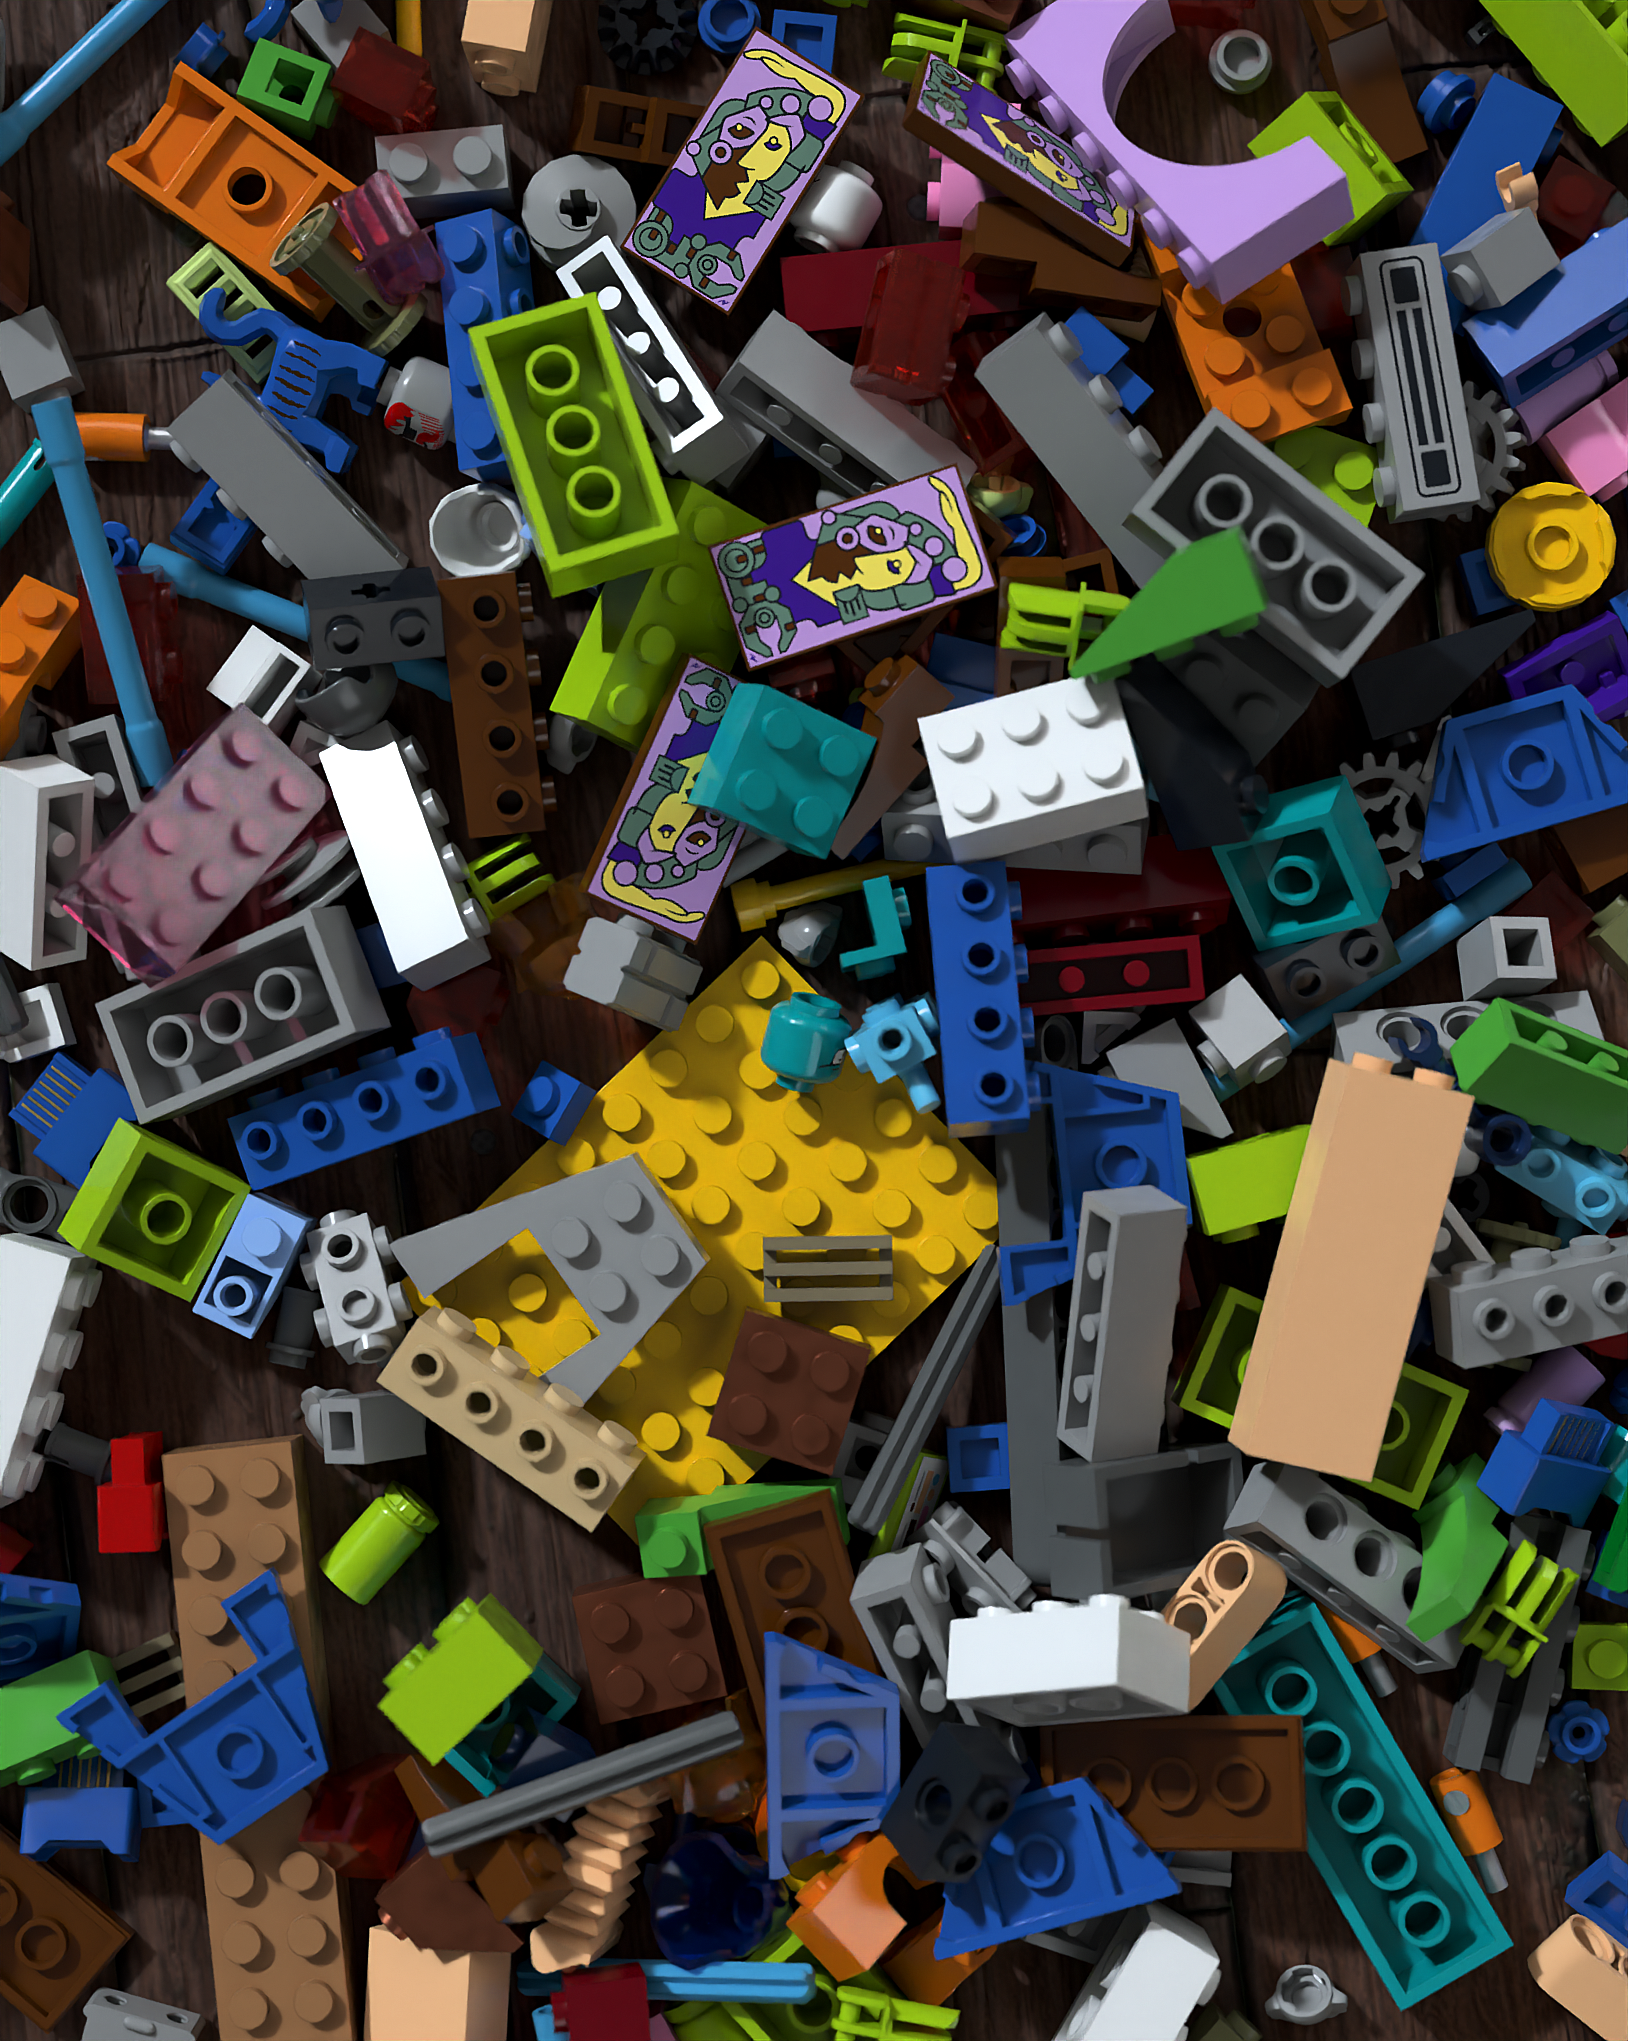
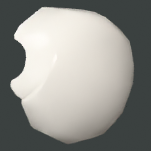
M478 483L466 486L445 496L440 501L429 521L430 547L441 567L455 577L512 571L520 568L523 561L529 557L531 549L519 535L524 526L521 525L523 510L518 495L496 483Z

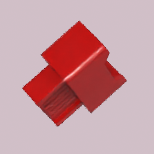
M162 1431L129 1432V1435L122 1438L111 1439L112 1481L97 1487L99 1553L158 1551L162 1539H170L161 1455H163Z

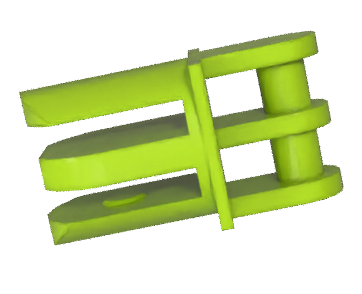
M897 12L893 28L898 33L894 34L891 44L890 56L892 58L884 61L881 75L913 83L916 67L928 50H930L958 70L977 74L975 81L998 95L993 86L995 78L1001 77L1005 68L999 62L1002 51L1008 50L1004 34L967 25V19H963L961 27ZM964 43L982 47V55L976 56L962 52Z
M1012 582L1009 585L1007 595L1010 603L1007 627L1001 633L1000 646L1004 649L1068 658V670H1071L1077 660L1092 645L1090 643L1078 642V639L1096 640L1131 600L1117 594L1086 590V582H1081L1080 593ZM1083 611L1103 614L1104 616L1103 619L1083 616Z
M527 832L518 833L467 864L470 877L466 880L473 890L468 894L469 899L475 898L480 902L487 914L489 926L503 921V916L557 885L552 874H546L497 902L494 897L495 895L529 876L543 865L535 853L516 860L486 879H483L481 876L483 872L529 845L532 840Z
M1526 1539L1522 1541L1487 1597L1482 1594L1479 1596V1603L1458 1636V1642L1462 1645L1468 1646L1470 1643H1473L1482 1649V1658L1486 1661L1492 1662L1494 1659H1497L1506 1665V1674L1512 1678H1516L1524 1670L1541 1642L1547 1643L1548 1638L1542 1634L1580 1576L1570 1568H1564L1558 1572L1559 1565L1543 1555L1535 1559L1537 1548ZM1495 1609L1504 1617L1492 1633L1484 1628L1483 1625ZM1519 1625L1528 1632L1516 1649L1508 1644L1507 1641Z
M840 1986L836 1995L838 1999L842 2000L840 2015L832 2017L831 2026L837 2029L835 2041H855L856 2034L873 2037L875 2041H952L951 2032L945 2029L957 2026L960 2011L891 1998L889 1989L885 1988L884 1992L851 1986ZM861 2006L880 2009L879 2020L859 2018Z

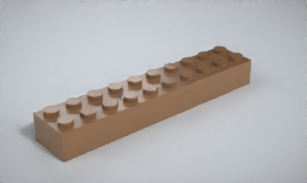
M303 1434L175 1448L161 1455L187 1709L258 1661L220 1603L274 1566L281 1579L332 1761V1766L327 1772L221 1845H217L199 1831L220 2041H363L364 2027Z

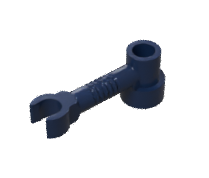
M1410 1017L1411 1022L1421 1035L1419 1045L1413 1050H1410L1401 1038L1388 1036L1390 1048L1397 1056L1409 1059L1415 1067L1455 1077L1452 1089L1462 1092L1458 1084L1457 1073L1444 1057V1052L1438 1044L1437 1030L1431 1022L1422 1018ZM1473 1101L1463 1141L1466 1147L1476 1153L1483 1161L1502 1167H1511L1519 1164L1528 1155L1532 1144V1135L1528 1125L1521 1118L1502 1112H1492L1483 1105ZM1493 1131V1138L1490 1142V1135Z

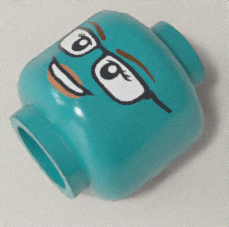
M794 992L790 1000L781 1001L773 1006L761 1045L760 1056L764 1065L777 1073V1084L798 1092H812L815 1084L830 1083L839 1077L847 1053L844 1040L851 1037L852 1027L848 1019L840 1014L842 1007L839 1003L817 994Z

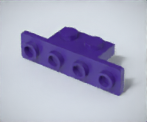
M1608 610L1497 670L1509 702L1573 684L1590 702L1595 715L1603 723L1608 720L1621 719L1628 716V640L1619 617Z

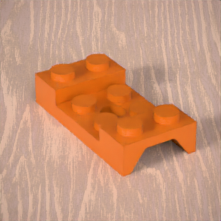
M182 61L173 71L165 104L135 144L113 153L106 163L119 181L167 215L171 213L210 242L212 241L218 248L265 280L272 290L320 324L333 308L336 301L300 267L285 276H280L270 267V259L280 242L306 214L320 204L327 202L338 212V218L330 233L364 264L394 224V220L386 206ZM249 174L262 177L266 182V190L258 202L251 205H243L233 200V186L239 178Z
M1138 214L1135 235L1152 279L1162 280L1161 302L1206 416L1214 407L1217 408L1262 445L1312 426H1335L1347 420L1353 409L1330 348L1324 350L1290 262H1287L1233 299L1221 305L1204 285L1196 289L1189 283L1178 265L1176 254L1169 246L1161 250L1152 242L1143 227L1141 215ZM1235 307L1247 308L1257 317L1259 329L1248 337L1234 336L1225 328L1223 315Z

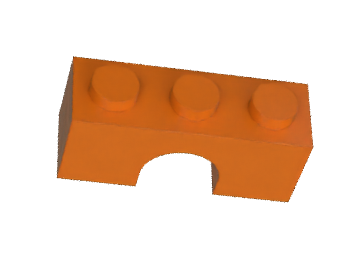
M25 574L0 608V762L3 761L19 738L21 712L33 686L37 684L51 691L81 647L82 600Z
M900 1781V1790L904 1785L902 1781ZM880 1828L874 1831L860 1832L851 1839L849 1844L837 1849L835 1853L841 1860L829 1874L822 1870L801 1888L795 1897L801 1906L785 1923L838 1982L867 1971L907 1924L890 1906L884 1894L883 1875L886 1867L897 1870L916 1890L936 1882L918 1880Z

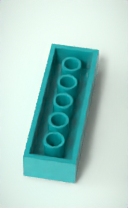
M1302 1592L1275 1608L1211 1689L1227 1715L1303 1714L1309 1850L1306 1852L1386 1990L1400 2011H1403L1512 1947L1514 1944L1315 1603Z

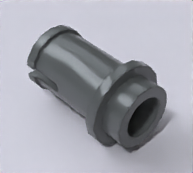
M283 1286V1297L272 1342L265 1341L264 1347L270 1349L268 1362L305 1369L308 1357L315 1358L316 1354L315 1351L310 1350L316 1325L314 1311L320 1308L321 1300L323 1301L322 1295Z
M59 1421L47 1440L43 1460L49 1463L54 1462L95 1478L94 1485L96 1486L112 1481L111 1441L107 1442L73 1429Z

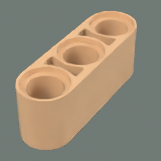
M1227 1540L1218 1543L1212 1548L1160 1612V1614L1165 1616V1623L1190 1634L1188 1712L1193 1710L1210 1691L1279 1605L1286 1591V1573L1280 1562L1239 1541ZM1248 1570L1247 1577L1244 1583L1241 1585L1242 1577ZM1207 1621L1206 1628H1205L1203 1634L1201 1635L1202 1627H1203V1625L1205 1624V1622Z
M1579 1914L1572 1915L1529 1955L1527 1959L1528 1968L1538 1985L1547 1994L1606 2041H1628V1949L1587 1917Z

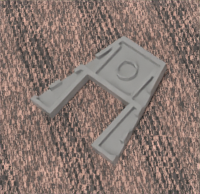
M637 1152L563 1178L533 1191L505 1199L500 1203L450 1219L420 1232L403 1236L388 1245L425 1299L528 1228L601 1333L538 1376L548 1385L558 1383L569 1388L582 1399L584 1404L711 1259Z

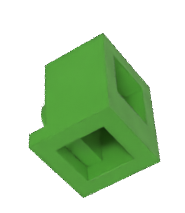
M260 37L236 93L239 103L270 125L308 141H312L317 126L326 129L330 128L340 101V92L333 90L331 64ZM295 95L302 98L303 102L302 105H299L285 98Z

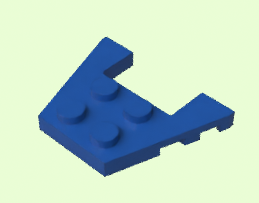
M1024 1059L1025 1072H1038L1041 1104L1049 1105L1063 1238L1061 1240L996 1247L1003 1306L1017 1305L1028 1300L1033 1295L1074 1278L1084 1192L1152 1185L1186 1206L1187 1225L1193 1223L1179 1093Z
M274 1566L220 1603L258 1661L152 1734H148L111 1678L55 1716L64 1728L72 1734L77 1732L102 1751L100 1753L102 1757L118 1769L123 1767L153 1790V1796L217 1845L227 1841L327 1772L332 1766L281 1579Z

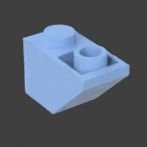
M262 1192L249 1193L192 1311L252 1339L282 1292L283 1286L290 1279L299 1261V1255L302 1254L308 1242L306 1233L313 1231L318 1219Z

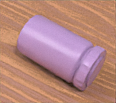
M1606 349L1512 409L1520 418L1509 428V431L1518 432L1526 436L1527 444L1525 445L1529 446L1598 397L1602 390L1606 391L1618 383V369L1608 350ZM1504 398L1497 413L1511 408Z
M1571 1345L1543 1351L1532 1363L1530 1372L1524 1371L1499 1397L1497 1401L1498 1406L1496 1408L1491 1406L1483 1414V1417L1488 1421V1426L1500 1438L1505 1429L1523 1432L1541 1397L1582 1406L1606 1379Z

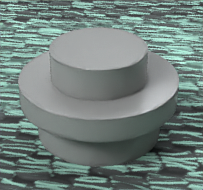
M1244 29L1232 30L1221 35L1214 42L1208 56V70L1214 83L1222 90L1236 95L1247 94L1258 89L1267 79L1272 65L1271 52L1264 39L1258 34Z

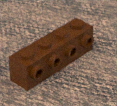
M516 570L439 578L437 586L441 599L444 642L469 839L546 830L545 814L557 813L553 775L541 776L538 751L548 750L550 745L546 712H533L530 687L542 686L538 647L525 648L522 623L534 621L530 583L517 584Z

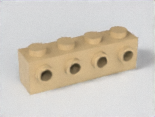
M436 1305L431 1307L417 1319L377 1379V1382L592 1532L647 1454L636 1446L638 1441L635 1436L620 1424L610 1420H606L603 1423L585 1411L582 1399L569 1388L558 1383L548 1385L528 1371L530 1369L528 1361L513 1349L503 1345H498L495 1348L475 1334L477 1331L475 1324L462 1313L451 1308L441 1310Z

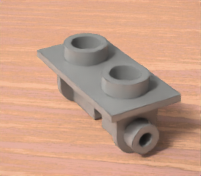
M945 1501L930 1515L927 1523L906 1538L911 1545L921 1542L930 1563H938L941 1566L948 1584L962 1598V1605L972 1618H977L978 1610L986 1607H1001L1014 1610L1017 1613H1023L1022 1610L1036 1597V1594L1029 1587L1032 1580L1001 1549L995 1551L985 1563L976 1555L991 1538L961 1506L954 1509Z

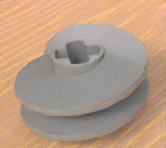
M569 155L550 161L533 176L523 196L522 219L527 236L537 258L553 272L559 270L605 235H608L621 251V244L638 218L636 201L629 183L614 166L593 156ZM580 207L588 208L590 216H586L587 225L581 227L573 226L571 217L575 218L574 209Z
M337 830L315 839L308 835L295 841L280 851L272 861L253 874L247 880L249 888H254L284 875L286 881L261 901V906L267 910L297 896L300 902L282 919L284 920L308 908L326 907L346 891L362 872L355 852H348L352 844L347 830Z

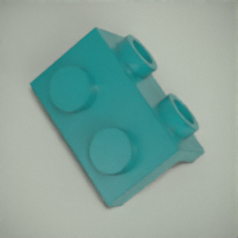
M888 875L862 881L861 886L862 899L874 946L840 954L839 956L841 972L845 973L855 970L857 981L894 973L896 969L894 961L903 959L907 952L902 931L910 929V925H912L910 910L904 888L892 890Z

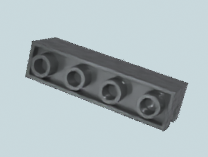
M1501 1509L1497 1530L1509 1544L1481 1593L1483 1596L1487 1597L1524 1539L1536 1546L1535 1559L1543 1555L1559 1565L1558 1572L1564 1568H1570L1580 1576L1542 1634L1548 1638L1547 1643L1541 1642L1524 1670L1516 1678L1506 1674V1665L1497 1659H1494L1492 1662L1486 1661L1482 1658V1649L1473 1643L1468 1645L1442 1754L1454 1766L1480 1772V1768L1499 1772L1505 1779L1530 1785L1534 1768L1541 1769L1547 1758L1550 1738L1549 1732L1544 1730L1549 1705L1557 1706L1563 1692L1565 1672L1563 1668H1559L1564 1643L1571 1644L1578 1630L1580 1608L1574 1605L1579 1581H1586L1591 1574L1595 1559V1545L1589 1542L1591 1531L1584 1527H1573L1570 1522L1527 1512L1521 1517L1514 1516ZM1494 1609L1483 1627L1493 1633L1504 1615ZM1518 1625L1507 1643L1517 1649L1528 1631Z

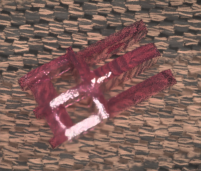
M378 170L365 180L364 185L352 191L344 192L332 201L364 259L363 263L354 267L355 272L365 268L378 293L388 305L398 306L405 301L406 292L411 295L418 294L425 288V281L436 283L444 277L445 269L443 262L427 233L435 229L434 226L431 225L420 230L387 170Z

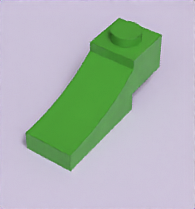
M1476 1452L1455 1466L1449 1461H1445L1437 1466L1419 1511L1415 1509L1412 1513V1517L1420 1524L1423 1561L1418 1595L1406 1625L1423 1644L1471 1613L1509 1544L1503 1535L1491 1524L1500 1506L1476 1486L1487 1465Z
M841 1478L717 1486L710 1495L648 1499L634 1516L644 1578L707 1574L709 1570L715 1569L704 1533L703 1523L826 1488H830L845 1545H847L850 1541V1533Z

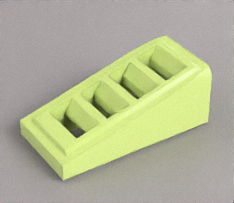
M212 241L199 250L166 282V285L175 297L198 321L201 301L204 295L212 288H223L226 292V297L236 288L242 294L223 312V315L229 321L238 320L245 314L250 313L254 308L256 310L265 308L276 311ZM221 271L223 276L197 299L194 294ZM262 336L244 346H222L259 386L269 377L277 343L274 340L253 359L245 351Z

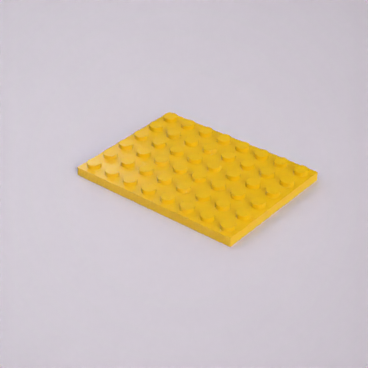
M762 935L688 1005L678 1030L671 1033L662 1030L593 1097L565 1147L549 1139L475 1210L478 1211L500 1203L505 1199L533 1191L563 1178L637 1152L711 1258L583 1406L585 1411L604 1423L606 1420H610L625 1427L637 1439L638 1443L636 1446L647 1453L606 1512L638 1546L639 1542L634 1516L648 1499L710 1495L717 1486L745 1484L772 1458L771 1456L706 1436L747 1306L870 1344L871 1352L866 1364L867 1366L979 1258L982 1250L987 1245L993 1244L999 1238L997 1179L957 1138H949L948 1128L931 1111L918 1114L904 1083L897 1075L878 1084L871 1070L863 1075L860 1073L847 1050L839 1077L830 1083L815 1084L812 1092H798L784 1088L776 1083L777 1073L765 1066L760 1056V1049L770 1011L779 1002L790 1000L794 992L819 994ZM528 1228L425 1299L408 1275L401 1281L408 1295L411 1308L419 1317L434 1305L441 1310L451 1308L462 1313L475 1324L477 1328L475 1334L495 1348L498 1345H503L522 1355L530 1364L528 1371L537 1377L601 1334ZM892 1235L893 1300L764 1302L763 1237ZM879 1249L776 1250L777 1263L879 1261ZM879 1274L777 1276V1288L880 1286Z

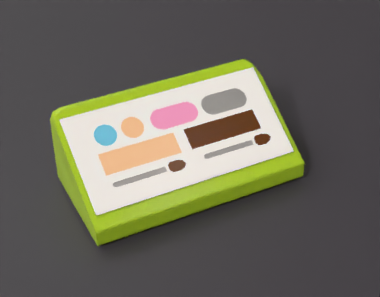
M925 1448L921 1449L882 1529L873 1537L866 1560L911 1545L906 1538L927 1523L930 1515L936 1510L948 1476L947 1456Z

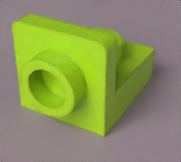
M1579 1621L1578 1630L1571 1644L1567 1643V1686L1572 1689L1628 1691V1623Z

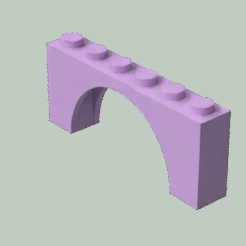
M1057 0L1003 35L1011 58V62L1005 66L1006 73L1020 96L1026 99L1032 95L1038 101L1040 112L1050 129L1057 135L1063 132L1067 133L1072 139L1073 148L1085 168L1091 173L1099 169L1106 176L1108 188L1117 203L1125 211L1134 207L1141 215L1143 227L1152 242L1161 250L1169 246L1176 254L1178 265L1189 283L1196 289L1204 285L1221 305L1233 299L1355 218L1346 174L1309 136L1281 151L1256 160L1225 166H1190L1169 162L1150 155L1133 145L1120 133L1115 126V116L1121 94L1129 78L1155 47L1176 32L1168 0Z

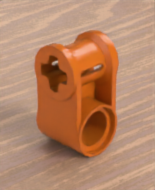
M944 1903L920 1925L908 1930L897 1939L883 1954L878 1964L910 2001L939 2006L964 1979L991 1958L998 1944L936 1961L934 1946L936 1938L940 1936Z

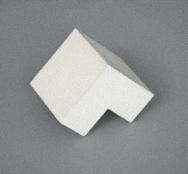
M252 625L206 689L277 740L299 710L295 705L297 692L302 688L312 692L323 676L294 652Z

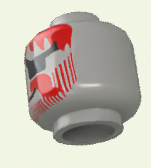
M423 356L410 358L402 371L390 366L376 399V402L387 406L384 415L386 428L396 435L432 450L441 448L447 440L456 443L449 368Z

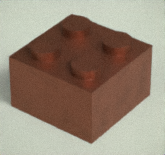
M747 1306L706 1436L832 1475L871 1352L870 1344Z
M641 1571L577 1586L571 1598L600 1725L728 1695L730 1682L705 1574L644 1578V1573Z

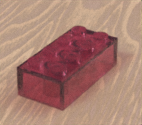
M241 701L207 728L55 894L53 899L144 984L151 988L178 973L333 796V791Z

